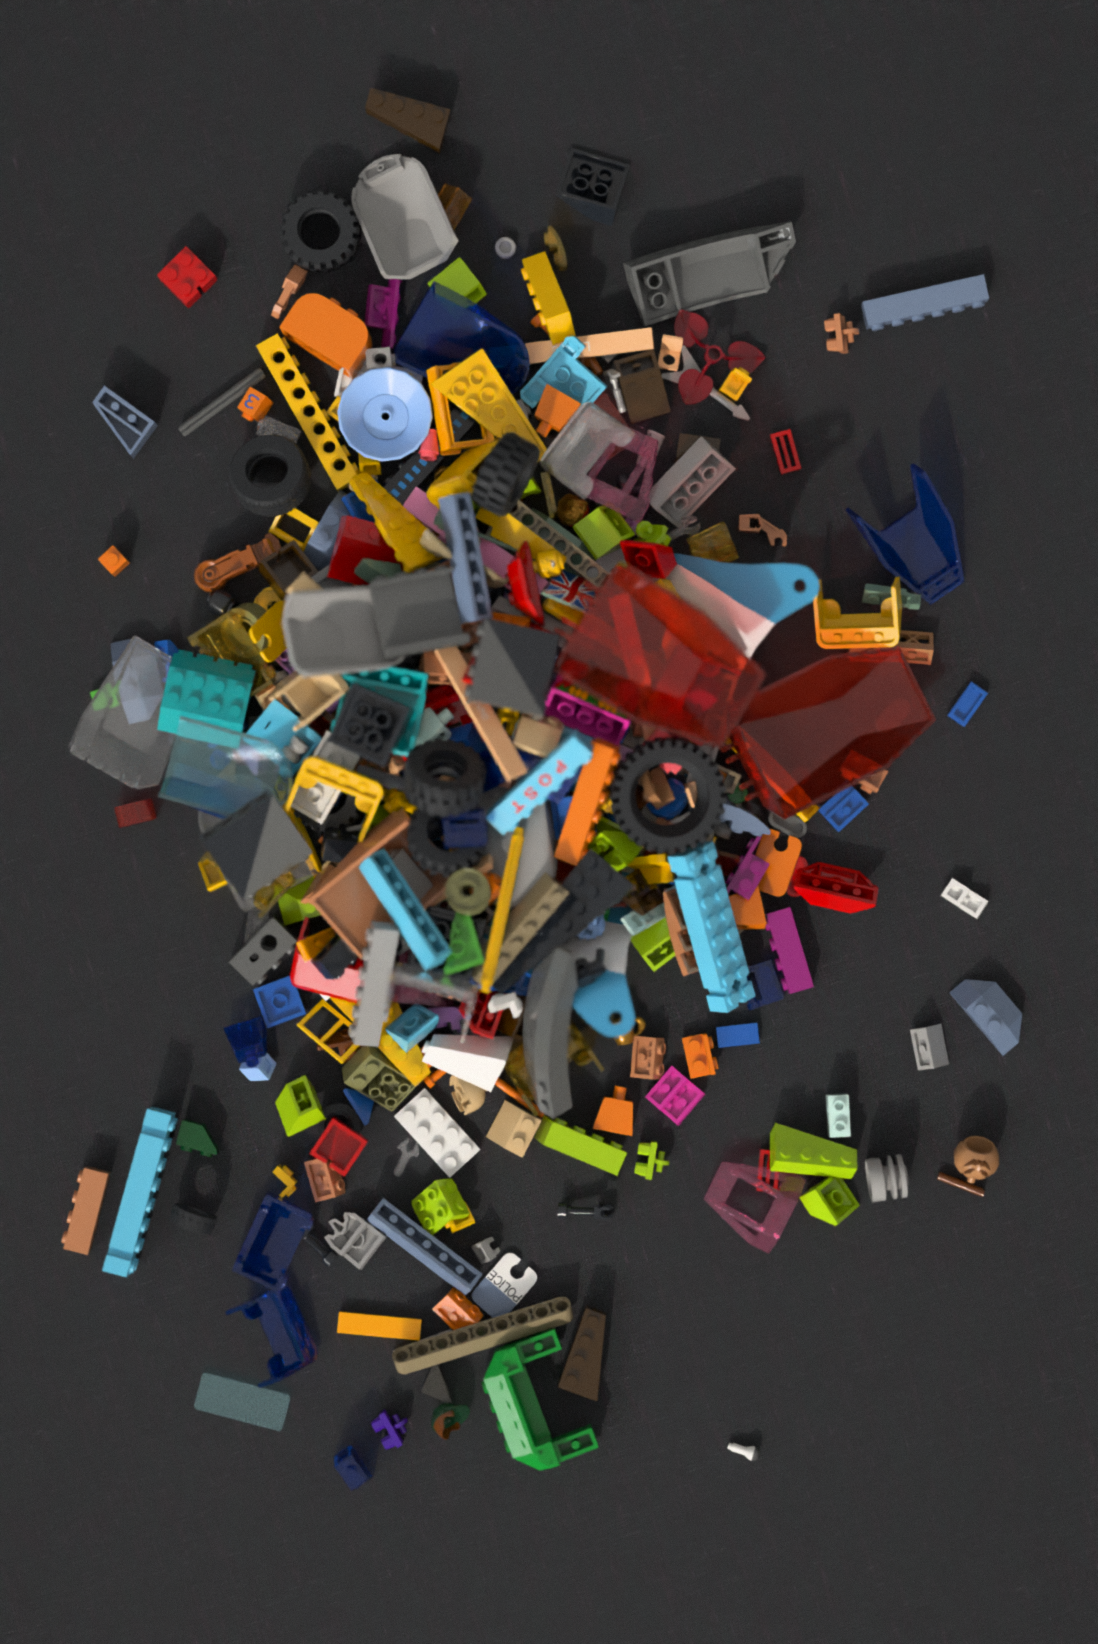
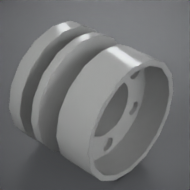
M901 1154L895 1155V1164H893L891 1156H887L886 1166H882L879 1157L865 1159L866 1178L871 1202L885 1201L886 1191L890 1190L893 1199H897V1189H899L901 1198L908 1196V1173Z

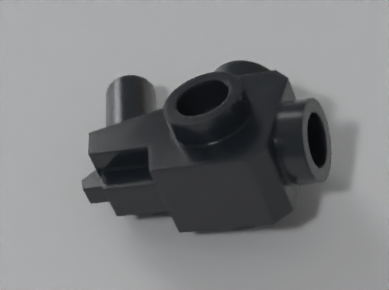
M596 949V958L590 963L586 958H579L575 961L578 987L582 988L596 982V978L606 972L607 969L603 964L604 949Z

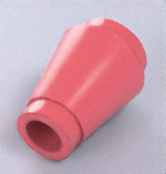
M429 429L428 436L421 443L419 454L422 460L435 461L437 456H439L437 430Z

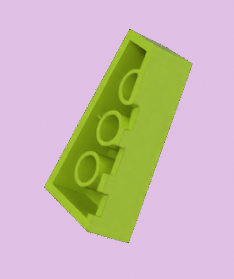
M543 1116L534 1137L536 1140L547 1147L618 1175L627 1152L622 1150V1145L611 1141L610 1144L604 1142V1137L595 1133L592 1136L585 1133V1129L574 1125V1128L567 1125L568 1122L556 1118L554 1120L548 1116Z
M778 1123L774 1124L770 1132V1171L852 1179L857 1170L856 1149Z

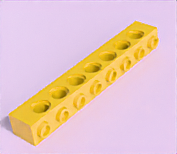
M277 333L259 343L256 347L339 492L348 487L351 477L360 474V471L355 462L351 464L347 457L350 456V453L345 444L342 446L339 444L337 439L340 438V435L335 426L330 428L327 422L330 418L325 409L320 410L317 404L320 400L315 391L310 392L307 387L310 382L305 373L300 374L297 367L300 364L295 355H289L287 349L290 346L285 337L280 339ZM279 353L285 355V359L281 363L274 361V357ZM289 371L295 373V377L291 381L284 379V375ZM298 389L305 391V395L301 399L294 397V393ZM308 407L315 409V414L311 417L304 415V411ZM318 425L325 426V432L321 435L314 433V429ZM328 443L335 444V450L331 453L324 451V447ZM337 461L345 462L346 466L343 470L338 471L334 468Z

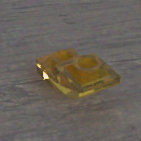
M548 226V233H544L545 245H549V251L558 250V252L554 253L555 265H559V271L567 270V259L563 244L554 228Z

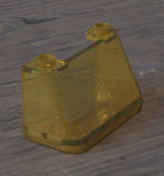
M229 611L187 639L192 646L198 645L202 648L199 650L201 654L204 653L207 656L214 657V662L221 658L234 661V666H238V662L253 665L252 670H256L250 693V697L273 684L276 681L275 677L277 674L271 665L269 666L259 653L260 651L243 626V619L239 613Z

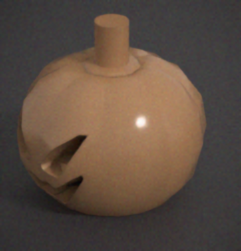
M970 1136L960 1141L955 1148L954 1164L960 1173L968 1177L967 1181L969 1183H975L976 1179H985L996 1172L999 1166L998 1149L987 1138Z

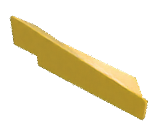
M480 507L475 517L493 527L490 533L491 536L517 550L524 541H528L531 547L532 558L536 559L538 552L555 549L509 513L506 516H497ZM561 553L563 563L565 564L567 558Z

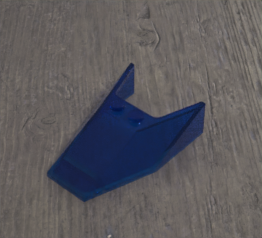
M913 463L910 465L916 497V507L881 531L873 528L850 508H847L845 511L882 565L893 575L900 577L904 584L921 595L931 605L965 581L954 521L926 471Z

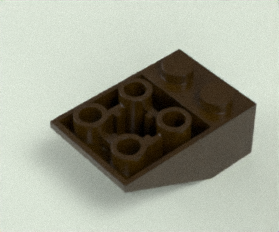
M654 349L614 361V369L621 375L618 377V382L631 424L671 412Z

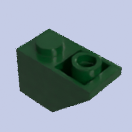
M187 1119L182 1120L176 1145H180L181 1150L192 1152L193 1149L199 1150L201 1155L207 1157L218 1154L219 1148L205 1124Z

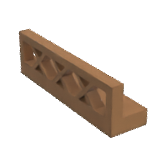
M900 630V638H905L906 642L898 641L893 647L849 648L848 658L931 665L934 651L933 633ZM917 640H928V644L920 643Z

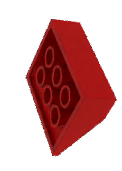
M348 515L342 516L327 577L362 586L369 585L370 583L357 576L354 570L363 558L400 564L402 571H404L405 566L402 561L396 559L395 550L393 547L388 546L373 522Z

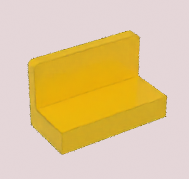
M667 854L635 857L628 864V867L636 870L639 868L649 885L674 882V872L671 871L668 860L669 855Z

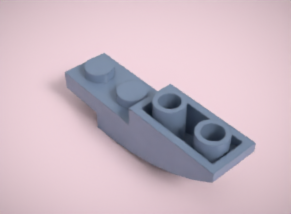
M728 800L727 803H724L725 813L724 815L721 814L719 819L721 822H725L731 831L735 833L747 831L755 836H762V834L770 835L771 831L752 812ZM689 803L688 809L690 810V812H692L693 808Z

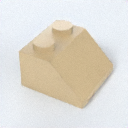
M522 712L515 730L513 746L545 758L557 747L563 722H560L558 718L553 716H544L541 720L532 719L533 714Z
M505 1100L486 1137L512 1153L523 1157L542 1119Z

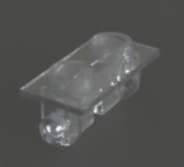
M265 416L263 420H259L256 434L259 436L268 434L280 435L297 443L302 430Z

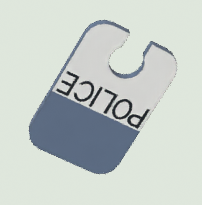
M506 1253L472 1293L473 1301L492 1318L510 1313L537 1281L536 1272L529 1266L525 1270L523 1277L519 1279L512 1277L510 1269L521 1260L514 1253Z

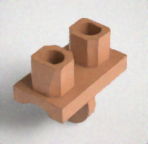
M840 313L834 314V318L824 321L826 332H836V338L827 339V350L838 351L842 354L849 353L848 343L854 342V335L859 334V329L853 328L852 321L845 322V316H841Z

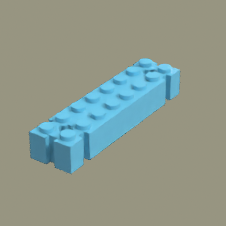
M700 841L696 844L698 847L694 849L686 848L687 852L683 853L677 851L675 854L669 855L668 860L671 871L677 874V879L674 882L703 987L709 990L706 998L710 1011L728 1013L738 1007L739 1002L745 1003L756 995L752 981L747 980L749 970L721 867L715 864V859L718 856L714 842L705 841L702 843Z
M154 1106L147 1108L102 1271L128 1277L138 1267L139 1259L136 1258V1254L142 1251L145 1239L142 1238L145 1230H148L150 1218H147L148 1213L151 1210L153 1211L156 1201L153 1195L156 1190H159L161 1178L158 1177L159 1173L162 1170L164 1171L167 1158H164L165 1152L170 1150L173 1138H169L170 1132L175 1130L178 1118H175L176 1112Z

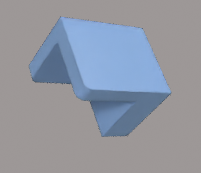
M266 1051L247 1052L239 1070L250 1081L269 1080L277 1063Z

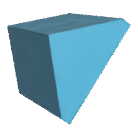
M415 1003L388 1025L385 1030L407 1053L438 1026L439 1017L432 1011Z

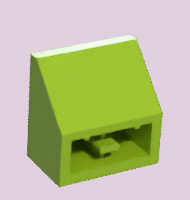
M460 257L427 283L442 307L454 320L458 319L487 295L480 282Z
M612 502L598 507L572 527L596 560L620 549L621 540H630L635 535Z
M603 830L589 843L587 850H594L619 872L632 862L643 847L637 845L624 832Z
M663 918L639 934L631 936L630 941L653 971H656L675 956L666 918Z
M306 1075L286 1084L275 1102L288 1137L326 1119L314 1086Z

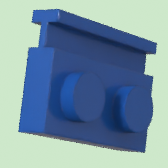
M848 782L818 811L839 832L869 803Z

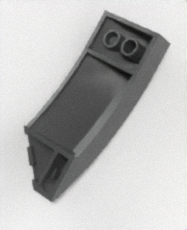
M789 221L711 236L624 262L627 282L643 325L647 326L677 316L681 309L690 312L730 300L767 293L771 287L770 283L774 276L779 273L788 251L793 248L796 240L792 222Z
M561 946L556 947L532 971L523 1017V1050L528 1088L539 1110L552 1118L572 1108L567 1047L574 992L578 989L574 953Z

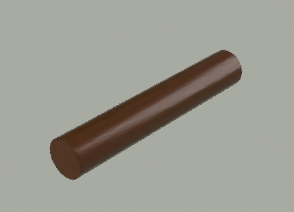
M939 1172L937 1175V1180L981 1197L984 1195L985 1189L942 1172Z

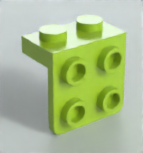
M452 1178L435 1180L411 1202L424 1230L432 1236L451 1220L466 1218L470 1214Z

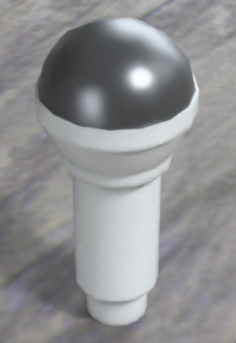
M729 1443L727 1448L733 1452L745 1455L749 1460L754 1461L759 1456V1450L755 1446L745 1447Z

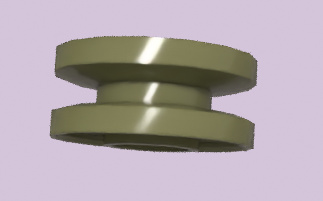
M464 868L458 870L449 877L446 883L445 894L451 907L462 915L472 916L481 913L491 900V888L487 878L475 869ZM466 888L474 889L473 894L470 896H464L463 892Z

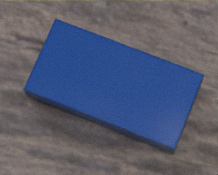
M971 681L947 716L965 727L988 693Z
M757 1023L716 1027L718 1048L760 1043Z

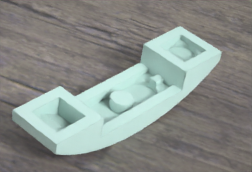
M674 885L668 890L675 889L676 886ZM664 902L643 916L632 911L622 917L621 921L631 935L635 936L666 917Z

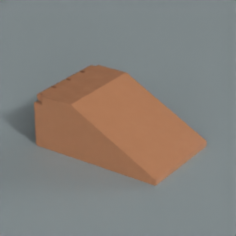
M403 808L397 812L394 810L365 835L363 842H359L308 897L313 906L361 960L363 948L367 946L365 938L366 929L370 928L371 921L394 923V921L359 869V866L373 852L383 848L386 852L390 849H403L413 860L407 841L411 817ZM416 862L415 864L433 884L432 888L419 901L422 907L426 909L445 893L446 883L449 878H442L441 873H437L436 876L431 875V870L426 869L424 871L420 868V863Z

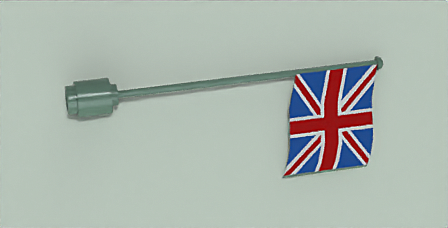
M439 509L434 519V525L444 531L441 510ZM477 532L478 537L517 552V549L508 544ZM563 569L559 576L551 578L548 588L541 594L579 611L588 613L593 608L600 592L578 574ZM605 584L603 588L607 591L608 586Z

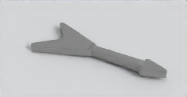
M684 345L681 348L684 369L679 372L661 374L662 379L678 384L681 374L688 369H696L701 373V370ZM712 388L709 395L732 411L734 417L747 421L750 420L742 405L737 406L715 388Z

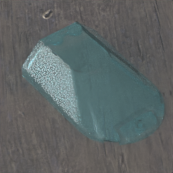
M180 716L177 736L158 797L229 816L269 788L282 807L292 789V768L284 752L277 745L266 739Z

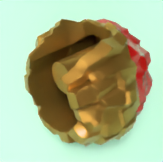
M566 494L558 501L556 510L563 525L572 527L589 515L588 502L578 499L577 495Z

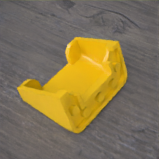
M498 440L464 451L430 485L426 492L427 499L440 509L438 498L470 492L471 496L480 469Z

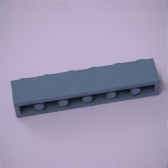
M983 274L863 301L861 308L866 329L872 328V331L883 329L884 325L892 324V326L902 325L905 320L912 319V322H917L925 319L924 316L932 315V317L942 316L945 314V311L952 310L953 313L964 311V307L968 306L979 308L985 306V302L989 300V295Z
M470 492L438 498L447 548L452 553V558L449 560L450 566L454 567L452 577L461 624L492 618Z
M384 1198L367 1218L369 1223L466 1296L482 1276L481 1272Z

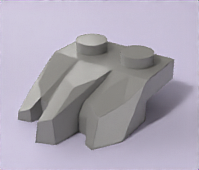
M344 1212L345 1221L343 1223L335 1218L329 1221L335 1234H328L324 1238L332 1249L362 1270L387 1236L356 1213Z

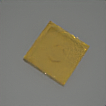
M548 472L541 473V480L549 517L556 518L557 508L550 475Z

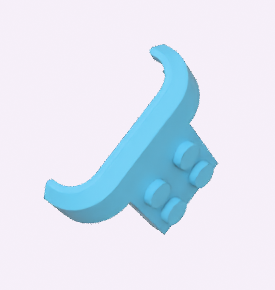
M567 336L540 370L520 391L521 399L533 409L539 403L546 384H549L581 403V407L576 413L580 418L606 389L607 385L577 359L586 348V345L576 336Z

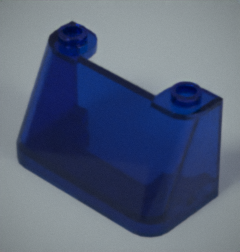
M267 1191L232 1271L278 1291L279 1287L284 1288L289 1277L285 1275L303 1233L306 1229L310 1231L315 1220L311 1218L313 1213Z

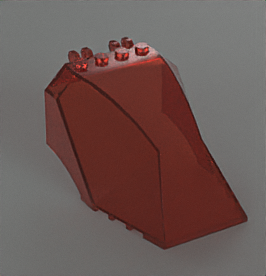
M619 561L604 578L599 588L584 580L582 584L596 593L592 599L583 592L577 591L575 594L589 604L577 624L564 616L560 619L567 626L569 625L574 628L570 635L566 634L562 629L555 627L554 632L567 639L559 653L553 671L639 724L722 748L766 674L704 610L633 567Z
M900 646L854 653L847 652L838 655L832 654L729 706L726 732L731 743L721 747L720 750L721 752H726L732 747L735 748L737 754L728 757L726 762L729 764L740 758L750 780L739 785L740 790L746 789L753 784L756 792H752L744 797L746 802L759 796L765 808L781 818L787 819L889 768L936 721V718Z

